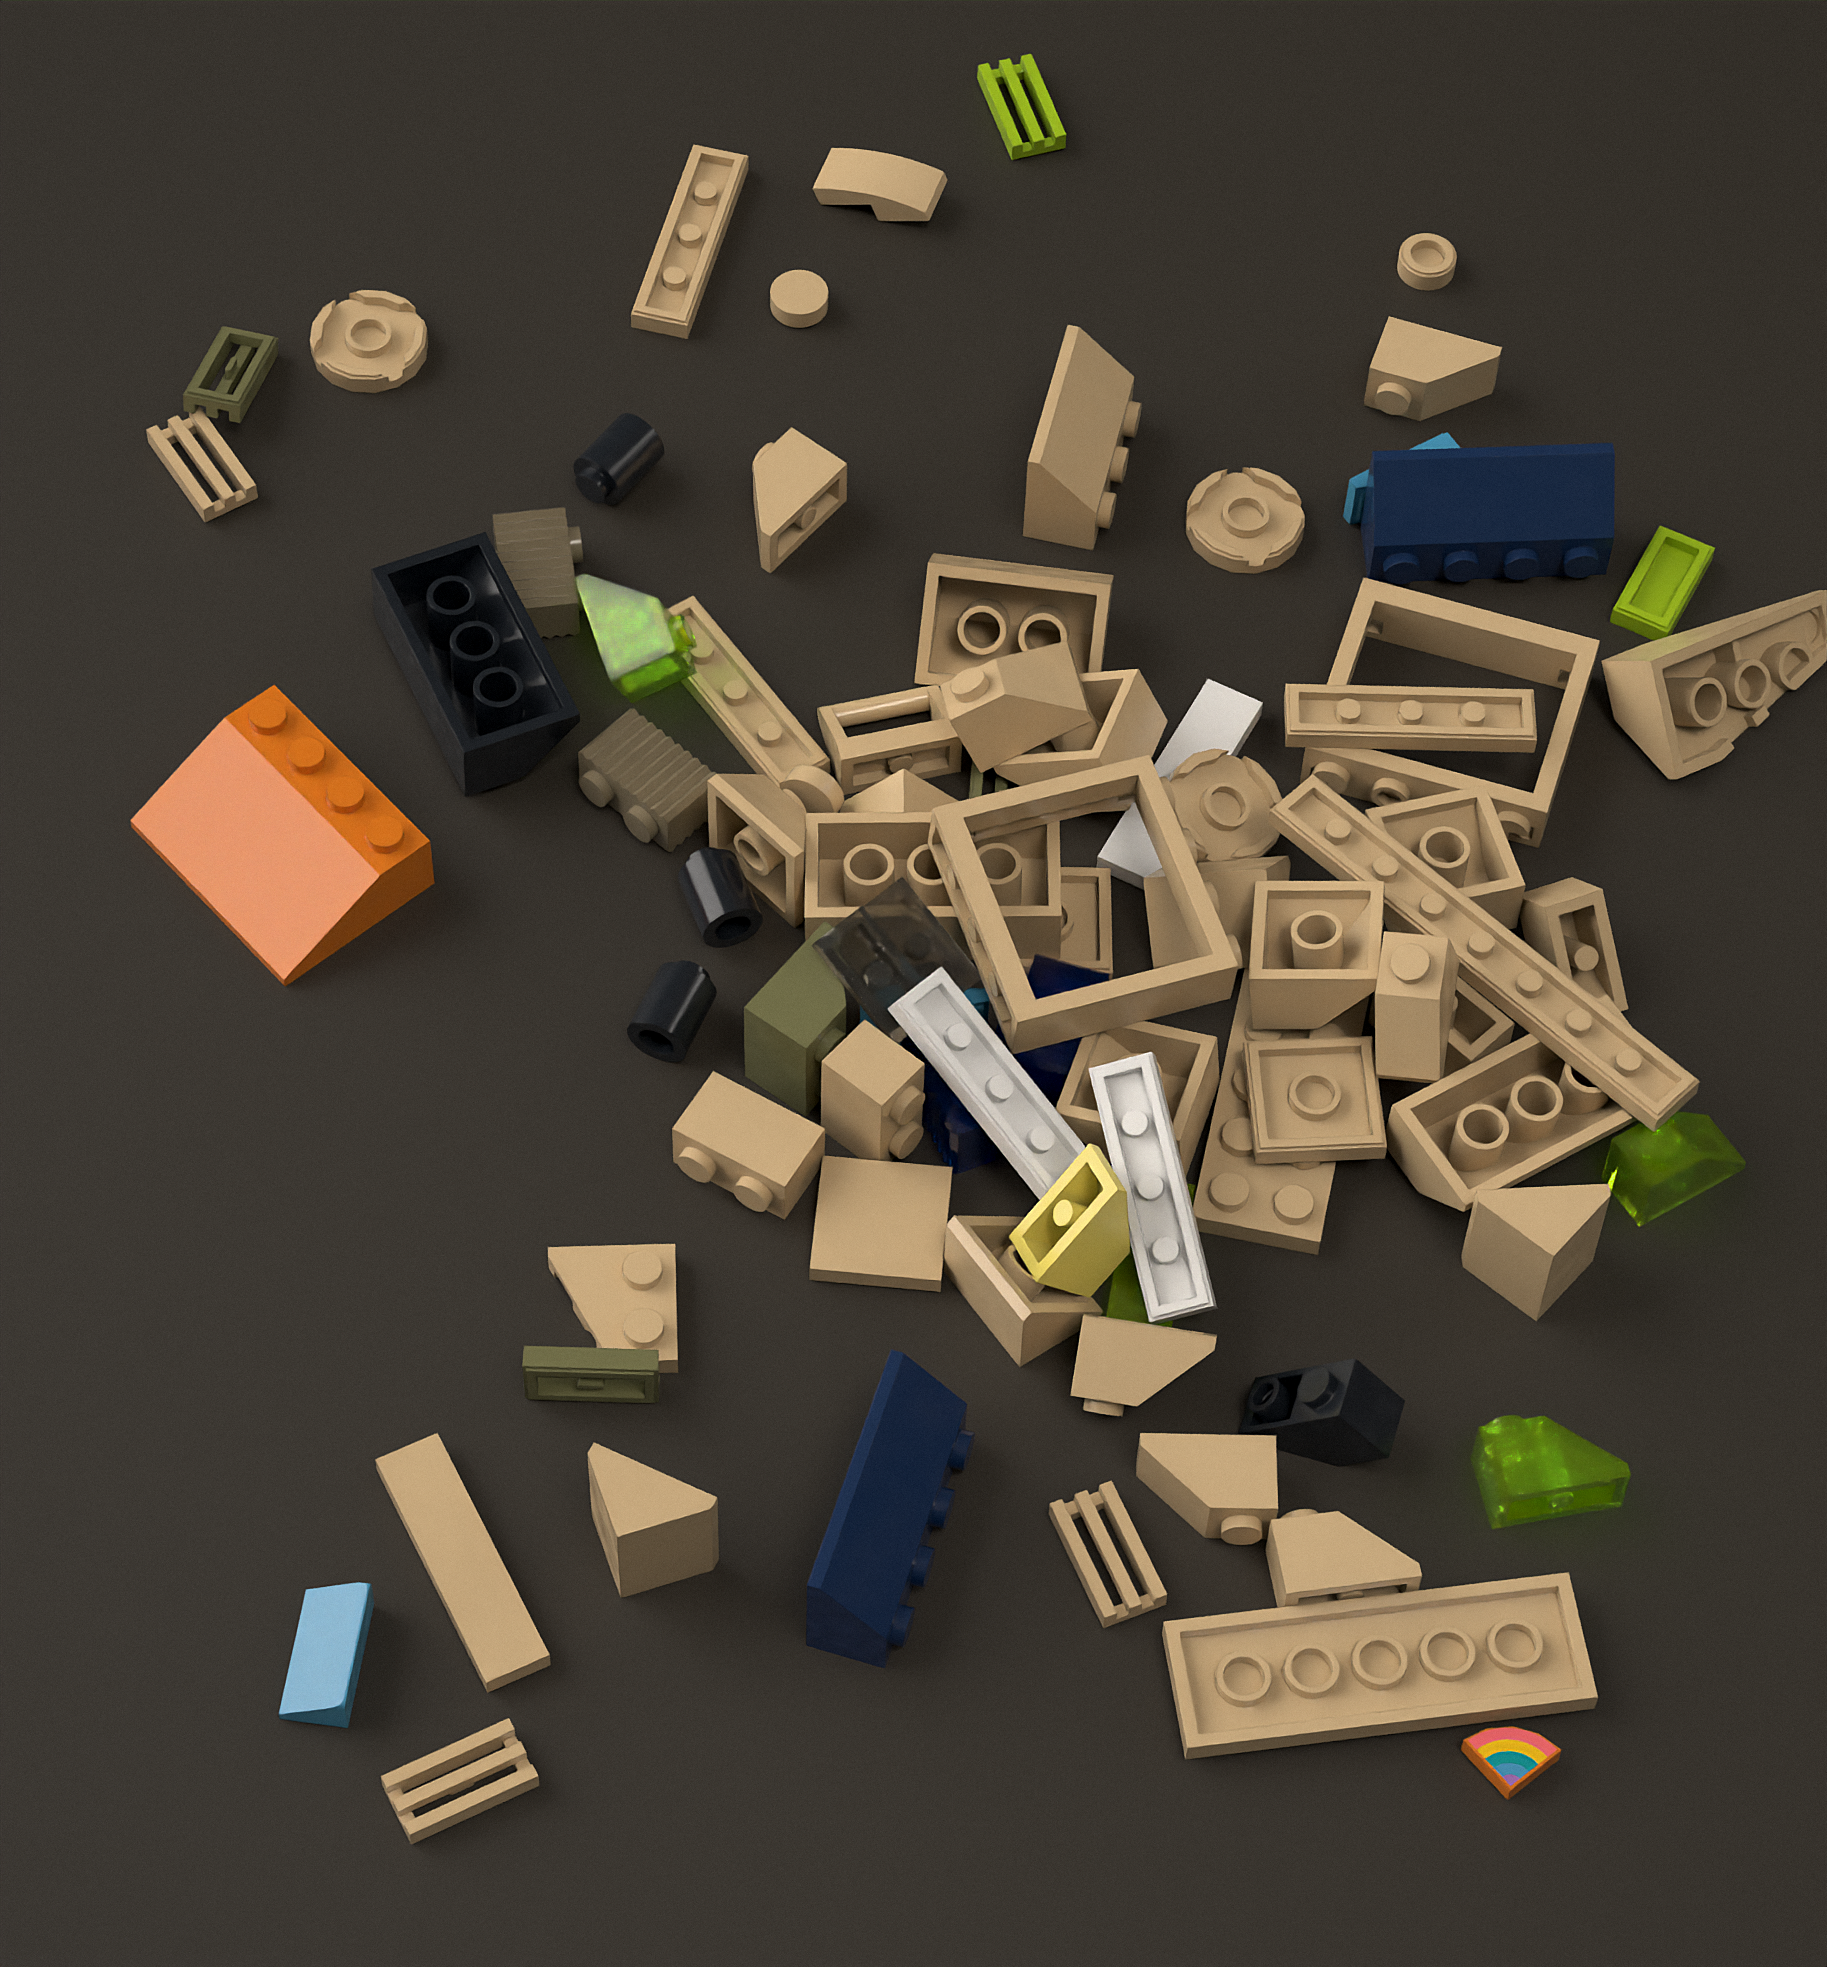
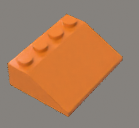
M275 685L224 717L130 820L131 827L284 986L296 980L435 883L430 840Z

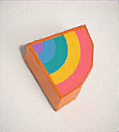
M1514 1726L1486 1728L1464 1739L1461 1746V1751L1507 1800L1556 1763L1562 1751L1542 1735Z

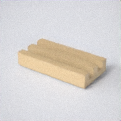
M199 406L196 413L189 412L190 418L182 421L176 415L167 420L168 428L161 431L155 425L146 429L148 443L206 523L257 499L258 494L256 484ZM197 433L238 491L233 493L195 440L193 434ZM179 441L199 472L219 497V500L211 502L171 444Z
M1112 1481L1099 1485V1491L1090 1495L1087 1490L1074 1494V1500L1064 1504L1063 1500L1060 1499L1049 1504V1516L1103 1628L1166 1605L1167 1593ZM1104 1509L1145 1595L1138 1596L1097 1512L1098 1510ZM1079 1517L1083 1518L1123 1601L1122 1604L1113 1606L1072 1520Z
M509 1718L381 1776L382 1786L411 1845L539 1786L538 1774L533 1764L530 1765L527 1759V1752L521 1741H518L515 1736V1729ZM504 1747V1749H502V1750H500V1751H498V1752H495V1753H493V1754H491V1755H489V1756H487V1757H484V1758H482V1759H480V1760H478V1761H476V1762H473V1763H471V1764H469V1765H467V1766H465V1767H462V1768H460V1769H458V1770H456V1771H454V1772H452V1773H449V1774H447V1775H445V1776H443V1777H441V1778H438V1779H436V1780H434V1781H432V1782H430V1783H427V1784H425V1785H423V1786H421V1787H419V1788H416V1789H414V1790H412V1791H410V1792H408V1793H406V1794H403V1792H405V1791H407V1790H410V1789H412V1788H414V1787H416V1786H418V1785H421V1784H423V1783H425V1782H427V1781H429V1780H431V1779H434V1778H436V1777H438V1776H440V1775H442V1774H445V1773H447V1772H449V1771H451V1770H453V1769H456V1768H458V1767H460V1766H462V1765H464V1764H467V1763H469V1762H471V1761H473V1760H475V1759H477V1758H480V1757H482V1756H484V1755H486V1754H488V1753H491V1752H493V1751H495V1750H497V1749H499V1748ZM513 1765L516 1772L415 1818L413 1810L448 1794L458 1793L473 1786L474 1782Z

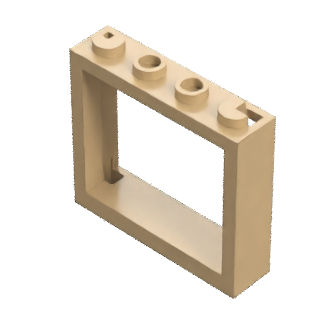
M1363 577L1327 685L1350 684L1365 637L1367 636L1564 689L1565 693L1534 793L1372 749L1305 747L1300 783H1303L1313 774L1337 794L1369 801L1378 806L1485 785L1507 840L1539 848L1592 678L1600 640Z
M1150 755L958 801L932 809L928 844L1012 1055L1231 998L1237 970L1242 968L1240 947L1233 934H1225L1218 918L1220 915V905L1215 887L1211 881H1203L1196 866L1198 855L1193 835L1188 828H1180L1174 814L1176 804L1172 786L1166 776H1158ZM1135 802L1200 958L1035 999L973 842Z

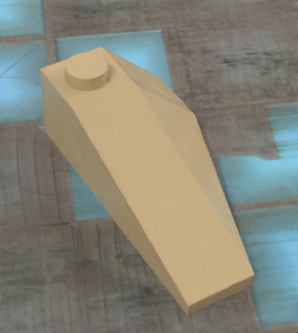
M1827 590L1811 592L1651 641L1602 660L1614 720L1668 779H1679L1722 761L1734 749L1732 742L1748 727H1758L1770 715L1767 709L1787 690L1799 688L1827 661Z

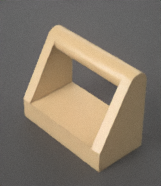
M937 684L817 708L819 725L835 778L844 795L861 792L903 768L921 779L961 772L962 741L949 721L942 691ZM929 711L932 720L853 737H847L843 730V727Z

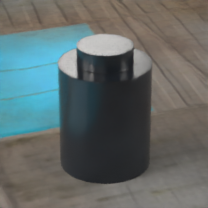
M630 413L619 415L575 460L573 469L578 489L592 502L608 505L619 503L664 456L663 442L657 432L642 418Z
M715 847L702 848L691 854L678 873V881L704 942L711 947L723 948L739 944L750 938L761 927L763 917L737 856L730 850Z
M686 960L662 964L627 1028V1034L631 1042L642 1052L655 1059L665 1062H679L683 1060L717 996L716 987L710 980L708 972L700 965Z

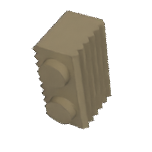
M565 507L492 514L496 553L540 638L545 636L551 639L555 635L563 638L567 634L576 636L580 633L579 611L590 610L586 574H574L573 563L583 562L579 526H567Z
M630 708L578 752L579 785L583 793L595 805L604 807L606 804H609L623 815L626 826L640 841L648 843L653 839L666 851L673 852L675 847L682 844L686 837H690L694 830L699 829L703 822H708L707 781L717 773L711 772L707 765H702L698 758H693L688 750L684 751L679 743L675 744L671 736H665L662 729H657L653 722H648L644 715L637 713L635 708Z

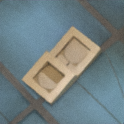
M831 148L812 189L820 205H871L878 221H929L948 179L943 171L908 158L871 150Z

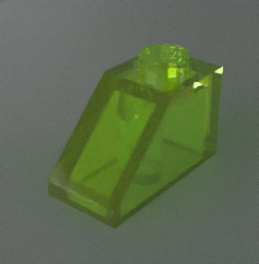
M586 573L574 578L609 680L631 703L697 673L690 654V650L697 647L696 639L689 623L682 614L674 617L658 598Z
M1677 1111L1655 1132L1643 1123H1640L1612 1138L1602 1180L1609 1184L1613 1194L1636 1223L1642 1226L1742 1171L1745 1168L1746 1162L1708 1115Z
M1507 1415L1490 1421L1486 1426L1478 1427L1471 1455V1461L1491 1529L1622 1506L1631 1478L1628 1463L1544 1415L1526 1419L1518 1415Z

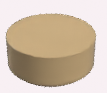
M1430 233L1413 235L1406 239L1400 247L1397 263L1398 274L1406 284L1413 288L1427 291L1440 289L1446 286L1453 278L1457 259L1455 248L1448 240L1439 235Z
M792 270L781 274L774 280L770 289V308L773 316L782 324L795 328L809 327L820 322L828 310L827 284L819 275L806 270Z
M800 765L793 768L780 786L781 790L789 789L795 793L804 804L807 813H838L844 804V794L838 782L826 771L814 766Z

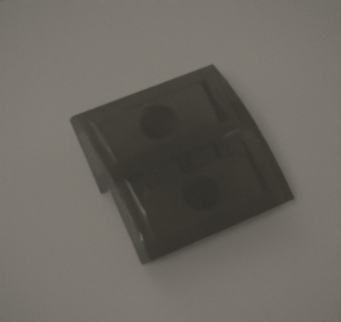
M903 877L890 885L865 906L862 905L811 945L879 1030L898 1044L907 1038L908 1034L888 1011V1008L941 966L963 994L981 980L978 969Z

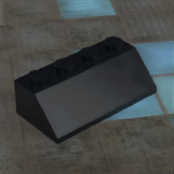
M486 532L371 569L374 615L465 797L523 778L580 722V713Z

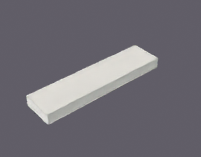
M1207 679L1154 766L1158 776H1166L1169 779L1177 766L1193 753L1215 748L1229 750L1226 755L1236 757L1261 716L1263 702ZM1134 802L1131 804L1130 809L1125 811L1097 856L1096 868H1111L1112 876L1144 890L1143 878L1159 870L1162 866Z
M941 966L888 1008V1011L1038 1199L1041 1200L1086 1147Z
M1148 1052L1089 1068L1112 1169L1127 1191L1130 1243L1149 1322L1156 1325L1217 1309L1155 1054Z

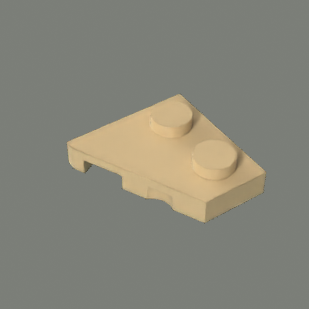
M675 1244L548 1247L549 1270L554 1278L558 1277L573 1302L575 1314L584 1329L593 1335L597 1348L659 1350V1373H678Z

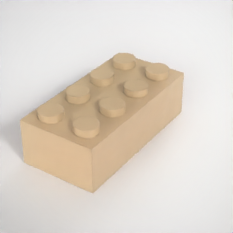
M932 812L806 813V941L825 921L835 928L840 960H974L928 844ZM1060 821L973 842L1019 959H1060L1062 922Z

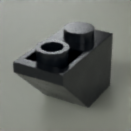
M1356 1358L1255 1377L1238 1434L1276 1436L1277 1450L1337 1467L1386 1459L1390 1456L1405 1400Z

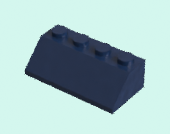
M1613 443L1372 451L1360 525L1367 578L1379 582L1406 584L1412 581L1450 580L1465 582L1471 579L1510 578L1524 580L1531 577L1570 576L1583 578L1590 575H1606L1614 542L1615 452Z
M890 1350L807 1583L806 1646L884 1669L893 1645L904 1648L908 1640L914 1620L915 1608L907 1606L913 1585L925 1588L935 1557V1548L928 1547L927 1545L933 1527L945 1529L954 1503L955 1490L947 1487L953 1469L965 1471L975 1439V1432L966 1430L967 1403L905 1353Z

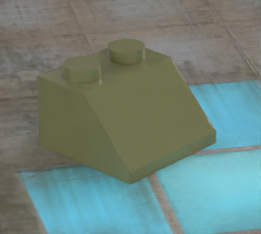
M825 921L744 1007L745 1077L805 1117L821 1100L822 1060L848 1036L846 1034V998L835 928Z

